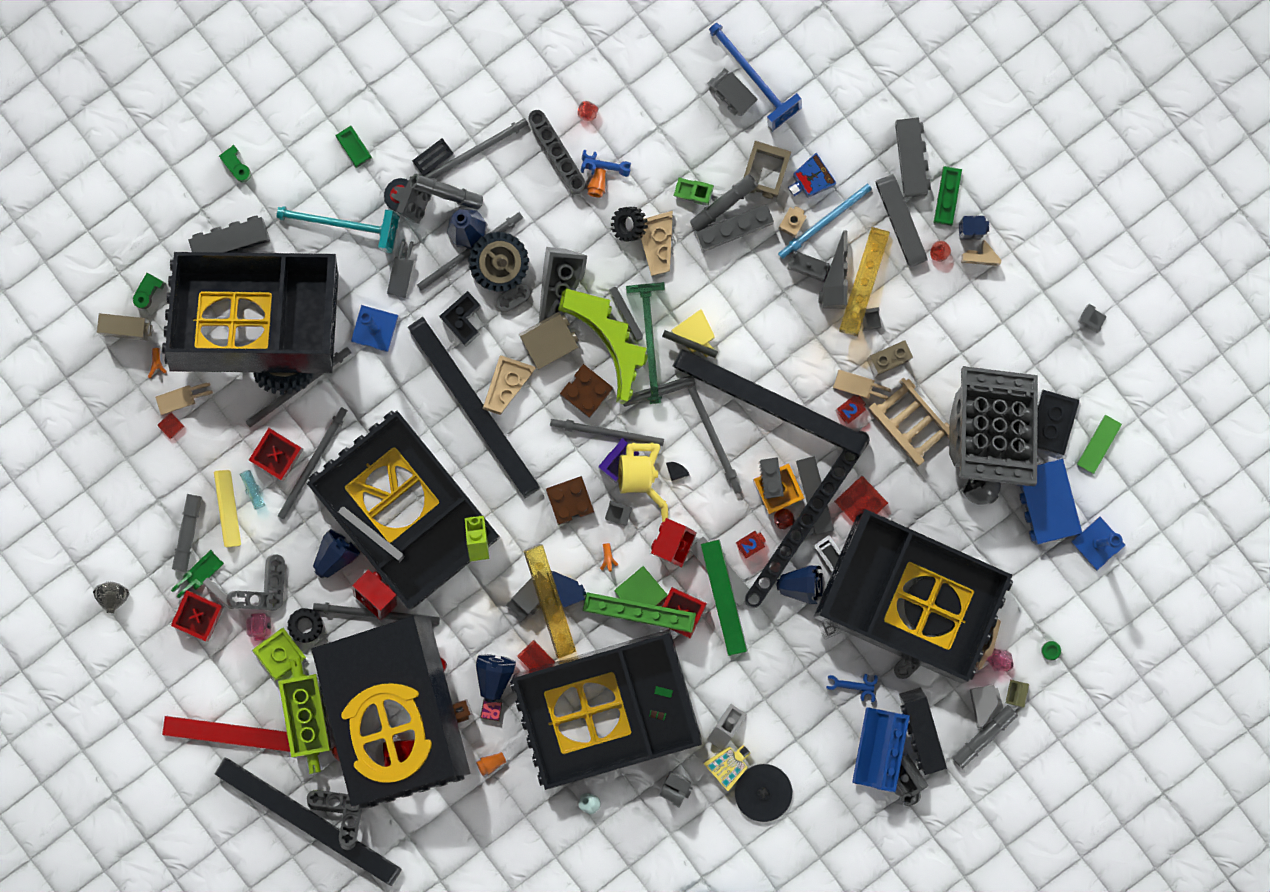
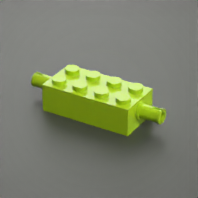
M302 657L296 658V662L295 659H289L292 670L291 679L280 680L278 683L291 758L303 755L307 757L309 774L321 772L318 758L320 752L331 751L332 748L318 674L306 676L303 672Z

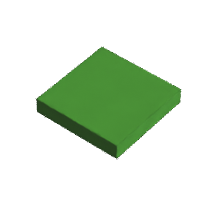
M644 566L614 590L621 599L655 606L668 596Z

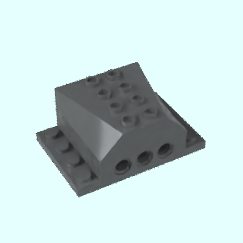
M966 366L961 368V387L954 397L949 425V456L953 465L959 466V478L1036 486L1038 375Z

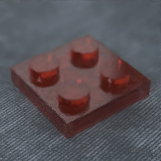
M863 476L859 477L834 501L852 522H854L859 511L867 509L878 514L888 504Z

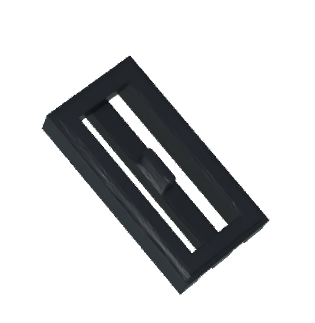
M441 138L413 159L412 162L420 173L425 176L454 153L444 139ZM440 145H443L441 149H439L437 152H435L421 164L418 163L420 160H422L424 157H426ZM447 150V154H445L443 157H441L427 169H422L425 165H427L429 162H431L433 159H435L437 156H439L441 153Z

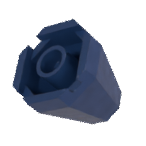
M459 209L449 218L447 234L456 247L472 249L474 247L473 244L479 238L485 236L488 224L477 210Z
M330 529L322 538L313 564L314 572L321 578H329L357 559L361 554L351 541L348 544L344 540L346 539L344 535Z
M810 565L782 574L780 579H777V590L780 591L781 595L808 604H819L820 600L818 598L822 597L824 593L823 573L818 571V569H822L821 566Z
M492 654L478 655L476 671L480 695L484 697L485 701L496 702V700H500L514 673L516 661L501 656V659L495 658L496 655Z

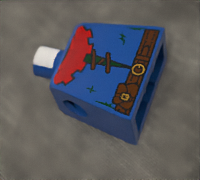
M815 153L794 172L793 177L796 182L790 185L788 189L793 196L803 191L806 197L809 198L834 187L836 181L818 154Z

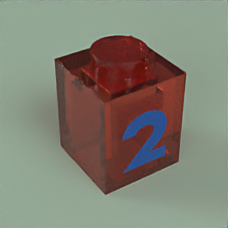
M853 395L835 411L848 425L866 411V403L860 396L856 397Z
M753 531L735 544L746 559L763 549L766 540L761 532L757 534L756 531Z

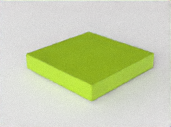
M281 628L252 650L274 681L291 670L289 659H295V662L296 658L302 657V661L306 659L284 628Z

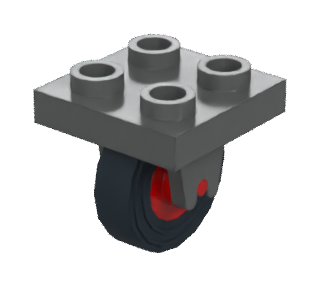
M410 176L409 180L404 178L394 179L385 188L384 202L391 210L419 224L425 215V208L432 195L412 189L410 187L412 176Z

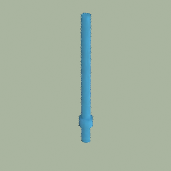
M867 183L797 239H792L789 245L778 253L780 258L784 259L791 252L800 249L805 241L872 190L871 186Z

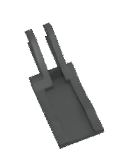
M405 239L401 242L398 257L395 256L387 290V294L406 298L414 264L413 260H409L413 241L409 244L406 259L401 258L405 247Z

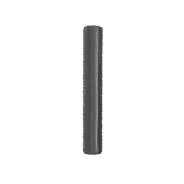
M693 375L633 393L631 399L623 405L625 407L694 386L695 379Z

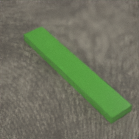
M586 592L583 606L584 612L691 633L696 616L695 613L589 592Z

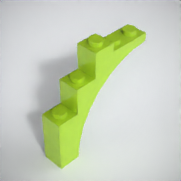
M565 289L562 292L559 311L570 314L586 323L604 342L616 370L618 387L616 403L624 404L628 402L633 394L631 384L632 381H635L637 371L634 369H639L646 364L648 354L645 353L647 348L625 343L630 334V330H627L628 324L607 319L612 310V306H609V299Z

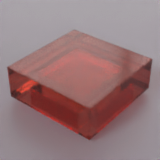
M172 412L157 425L169 439H172L185 427Z

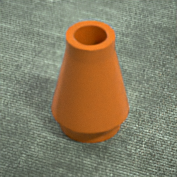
M602 168L595 169V173L587 186L588 195L596 198L603 196L605 193L606 170Z
M500 752L482 757L476 764L482 776L491 774L502 764L506 763V759L503 753Z

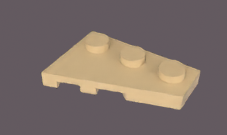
M673 211L644 218L648 220V222H645L648 228L644 229L646 233L642 235L641 242L651 277L670 272Z
M500 355L482 409L501 415L535 371L536 367Z

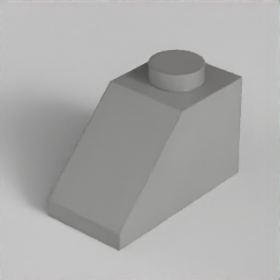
M994 685L970 689L977 727L984 726L998 705L997 700L1000 699L998 688H995Z
M730 704L706 740L720 750H723L747 714Z

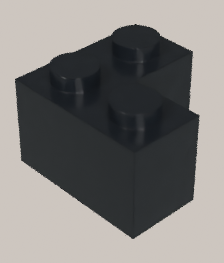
M467 291L439 317L465 347L480 335L468 319L481 308V305Z

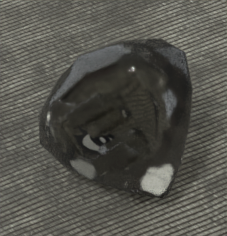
M112 581L97 585L93 590L94 598L106 613H114L127 600L130 594L125 586Z

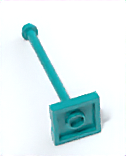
M285 206L278 207L276 215L282 221L285 218L380 234L378 248L385 253L393 254L400 218L394 211L385 209L383 224L375 226L289 211Z

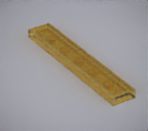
M871 227L839 332L857 337L859 335L890 236L889 231Z
M539 544L523 552L556 657L560 659L576 652L544 547L542 544Z

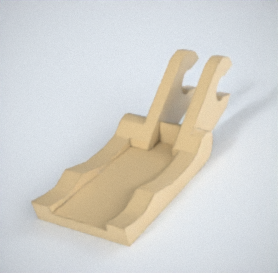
M838 370L833 385L834 389L869 399L870 394L886 400L889 398L886 395L872 391L873 387L891 392L890 388L874 383L875 380Z
M210 383L194 387L188 385L156 396L160 414L164 415L196 404L194 399L210 395L213 391H205L193 395L192 391L208 387Z
M999 619L994 627L991 626L989 631L991 637L981 650L984 653L980 662H976L978 670L983 667L987 658L993 653L1001 623Z

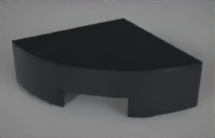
M676 462L666 463L671 481L690 476L688 470L683 465Z

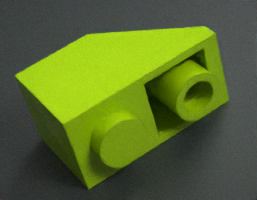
M484 516L465 518L470 562L489 559Z

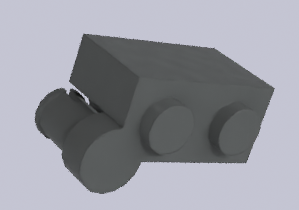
M724 68L721 73L712 78L707 84L721 102L724 100L729 105L727 109L734 116L736 114L742 116L758 99L733 72L728 73L729 71Z
M537 571L505 606L522 622L530 613L534 615L540 609L538 604L542 600L546 602L554 594L552 592L554 586Z
M908 754L904 755L901 760L897 784L901 791L905 793L902 796V802H905V806H911L920 801V792L929 785Z
M669 772L659 796L680 808L684 798L688 799L693 788L690 786V781Z

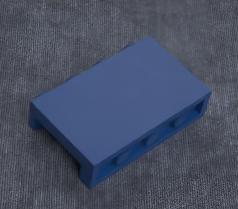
M1059 459L1037 465L1036 486L1017 485L1020 486L1022 492L1019 493L1021 504H1025L1027 511L1024 512L1026 523H1030L1031 526L1029 531L1031 542H1035V545L1081 534L1082 529L1064 460Z
M866 708L852 783L896 792L909 715Z

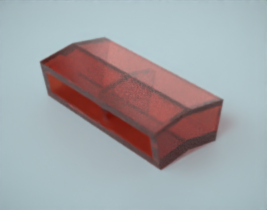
M535 640L517 655L529 669L555 662Z

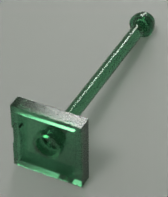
M664 282L626 286V296L640 295L643 301L651 397L648 398L650 404H659L662 396H659L650 297H652L653 293L665 292Z

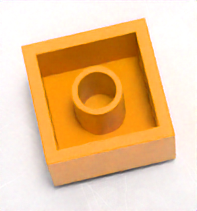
M789 463L779 467L784 494L782 497L763 498L765 495L762 490L764 488L762 487L763 483H761L762 479H760L762 476L753 479L768 515L804 499Z

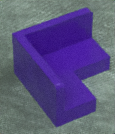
M623 438L598 466V469L615 483L619 480L620 455H626V447L628 445V442ZM635 451L634 456H638L639 452Z

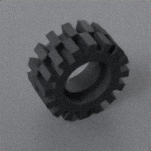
M623 207L619 208V211H615L614 214L616 216L611 218V220H614V223H611L614 229L611 230L616 232L614 235L616 238L628 242L637 241L643 237L642 235H645L646 231L644 229L648 228L645 222H648V220L643 218L646 215L641 213L642 210L640 208ZM627 217H631L633 221L632 231H628L625 222Z
M301 608L290 615L287 622V630H289V634L294 640L308 643L317 639L322 633V618L314 610ZM302 618H308L312 622V629L308 633H302L298 629V622Z

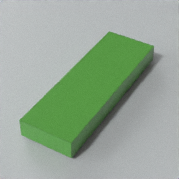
M1104 415L1076 465L1094 474L1122 424Z

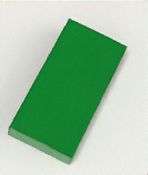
M351 125L335 135L356 168L372 158Z

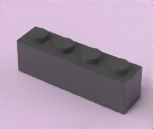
M919 117L896 120L895 130L904 198L926 196L928 190H931L930 179H926V171L929 168L928 161L924 160L923 154L926 152V143L921 138V134H924L923 122L919 121Z
M767 204L700 230L695 233V236L703 253L773 225L774 220Z
M256 215L247 218V221L240 223V221L228 224L229 227L224 229L221 227L213 228L210 230L211 233L204 235L203 232L194 234L188 241L192 252L233 253L269 242L270 239L264 219L262 217L258 218Z

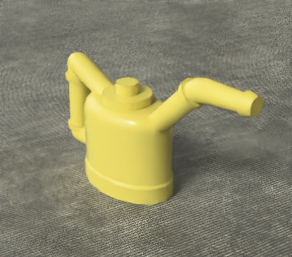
M653 443L628 444L626 455H620L619 491L621 494L647 493L658 507L661 508L662 522H665V519L668 518V505L651 488L655 478H658V471L655 470L654 463L660 451V445ZM635 451H651L649 457L634 456Z

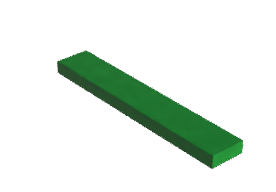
M718 539L701 543L728 656L747 652L721 541Z

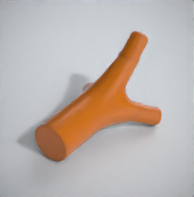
M152 348V366L148 378L152 377L156 369H160L163 373L167 372L160 361V348Z
M610 543L603 544L604 561L600 569L604 570L607 565L608 571L611 572L612 564L618 566V563L612 557Z

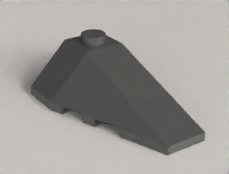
M847 230L842 232L822 292H819L818 303H822V308L845 309L847 306Z
M546 247L539 323L558 312L561 316L565 314L559 311L562 292L565 289L576 291L585 275L587 255L563 248Z

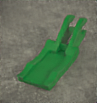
M210 550L183 575V579L171 591L175 592L186 581L189 585L177 595L178 598L182 597L186 590L192 587L195 590L199 589L206 578H210L224 562Z

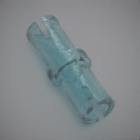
M251 470L240 473L246 488L245 492L249 495L254 510L265 506L266 504L259 491L260 486L256 484Z

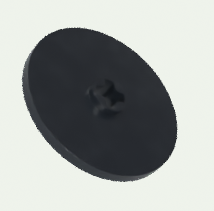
M927 577L917 581L910 587L907 593L924 601L928 600L935 584V578ZM943 583L935 604L946 611L959 615L961 612L960 600L952 587L947 583ZM905 600L904 610L906 617L916 629L923 608ZM931 612L922 633L941 634L951 629L955 623Z
M757 764L749 767L737 780L735 786V800L739 809L748 818L759 822H768L779 818L789 808L792 800L793 791L788 776L781 769L770 764ZM766 788L769 794L761 798L762 796L758 792Z

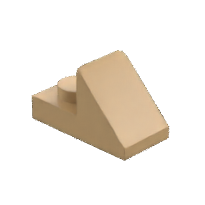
M983 240L981 254H978V251L967 250L961 256V263L999 266L1001 259L989 244Z

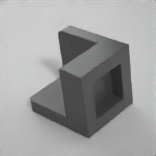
M1088 304L1081 314L1078 323L1098 333L1102 329L1101 326L1106 319V315L1095 310V306Z
M879 307L859 311L862 331L881 328Z
M610 500L605 519L627 526L632 507Z

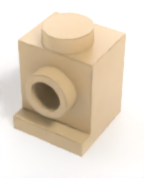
M797 206L794 209L790 207L779 226V230L795 238L807 217L804 215L805 211ZM796 217L798 221L796 223H792L790 221V218Z

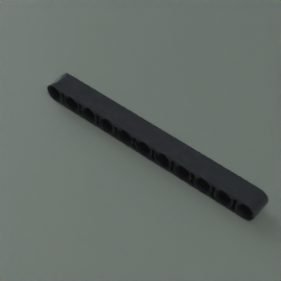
M422 316L409 325L407 328L523 497L527 498L539 490L541 487L490 413L482 409L484 404Z
M680 349L672 365L675 369L689 376L693 375L694 378L854 455L861 456L869 440L866 436L687 350Z
M858 431V433L869 438V435L866 432ZM842 451L746 594L745 604L749 608L760 606L860 456L855 455L853 461H848L845 459V453L848 451ZM835 468H842L844 475L837 477L834 474ZM826 483L832 484L834 487L833 492H825L823 485ZM820 499L823 502V507L820 509L815 508L813 500ZM810 515L812 523L809 525L804 524L802 516ZM799 531L802 538L795 541L792 539L791 533ZM784 546L789 547L791 550V554L787 557L783 556L780 552V549ZM773 562L778 563L780 571L772 572L770 564ZM762 578L768 579L769 587L761 588L759 580ZM749 595H757L759 602L757 604H750L748 601Z
M224 757L214 773L228 784L386 884L392 886L402 871L399 866L358 840L353 849L345 850L339 845V828L232 760ZM347 834L345 843H349L350 841L349 834Z

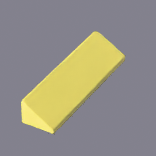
M214 471L224 547L240 546L241 539L231 471Z

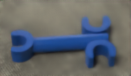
M583 150L581 159L584 162L581 165V173H584L585 169L591 170V175H594L596 168L618 171L619 174L625 177L629 176L630 162L623 161L617 164L596 160V152L589 156L586 154V150Z
M864 674V683L838 680L833 675L828 676L835 683L833 686H826L827 689L833 690L839 687L864 691L860 696L861 701H864L866 694L871 695V702L875 701V694L873 692L874 685L878 681L877 675H874L872 682H868L867 674Z

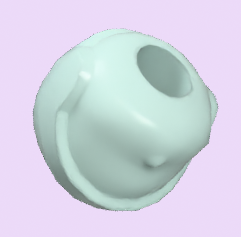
M585 793L580 796L579 808L582 811L593 814L600 808L601 802L596 795Z

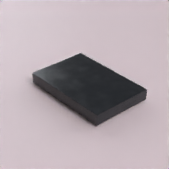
M1042 390L1038 402L1037 448L1060 455L1065 454L1080 400Z

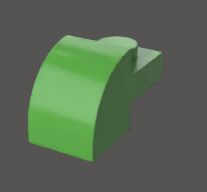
M679 177L673 196L693 201L696 204L709 205L714 185Z

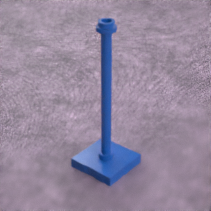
M718 23L713 24L709 28L711 36H717L776 107L767 116L768 127L773 132L802 109V98L796 93L785 103H781L721 31L723 26Z
M361 305L351 342L388 352L399 315Z
M1101 516L1071 541L1096 571L1125 546L1122 536L1115 533Z

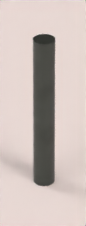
M664 330L662 335L663 338L710 357L716 358L718 351L667 330Z

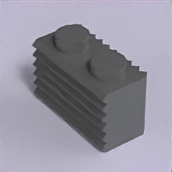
M778 457L760 460L758 464H760L759 468L761 469L759 471L762 476L760 479H762L761 483H763L762 487H764L762 489L765 495L763 498L770 499L784 496Z

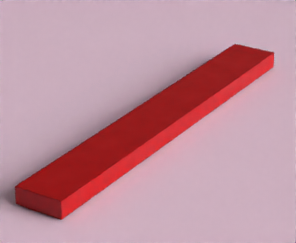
M165 716L162 735L290 752L286 731Z

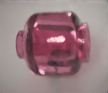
M266 613L250 614L251 617L246 619L247 635L253 637V641L265 640V636L271 634V618L266 616Z

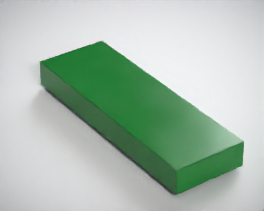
M943 166L933 223L953 225L962 169Z

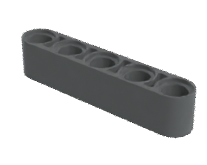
M533 110L528 118L531 128L569 190L574 194L582 193L585 189V180L546 115L541 110ZM536 115L543 118L539 124L532 122V118ZM546 131L551 132L553 135L549 140L542 138V134ZM559 147L562 149V154L554 156L552 150ZM564 164L572 166V170L568 173L563 172L561 168ZM574 180L582 182V186L578 189L573 188L571 184Z
M894 174L876 180V187L908 266L912 267L928 261Z

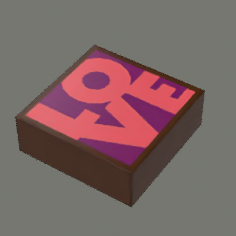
M483 699L480 718L500 721L503 702H487Z

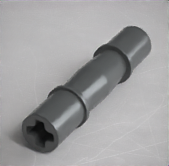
M414 174L410 181L412 189L424 192L427 195L433 194L440 198L457 202L458 205L479 210L483 203L482 195L467 191L464 188L459 189L449 184L438 182L434 178Z
M748 174L708 208L705 207L703 211L691 219L690 224L697 232L705 229L740 199L743 200L747 194L758 186V183Z
M191 494L186 496L184 511L182 512L184 516L172 565L173 570L187 572L190 554H192L190 550L195 535L196 521L199 518L201 496Z
M1007 705L969 743L966 742V745L952 759L963 769L971 760L978 756L977 753L1018 717L1017 713Z

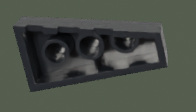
M921 687L900 693L902 714L910 716L907 732L908 735L911 734L913 739L910 742L912 750L917 752L918 759L915 760L918 770H922L924 775L947 769L927 696Z

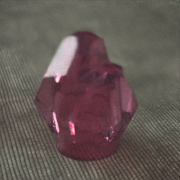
M994 648L992 655L986 660L994 671L1007 672L1013 668L1012 654L1007 650H997Z

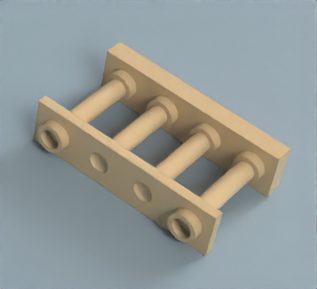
M902 378L899 381L903 385L882 404L876 405L873 403L868 410L918 467L925 461L923 459L925 452L945 435L949 438V424L947 422L943 423L914 390L915 385L910 379L905 380ZM909 392L915 401L897 417L889 420L885 415L887 413L886 410L904 394ZM921 406L928 415L909 432L902 434L897 429L899 424ZM934 421L940 430L921 447L914 448L910 444L912 442L911 439Z

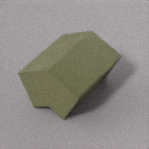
M1010 680L1005 703L1025 707L1029 684Z

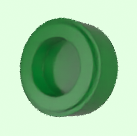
M1048 641L1043 644L1041 653L1047 660H1056L1061 655V647L1057 642Z

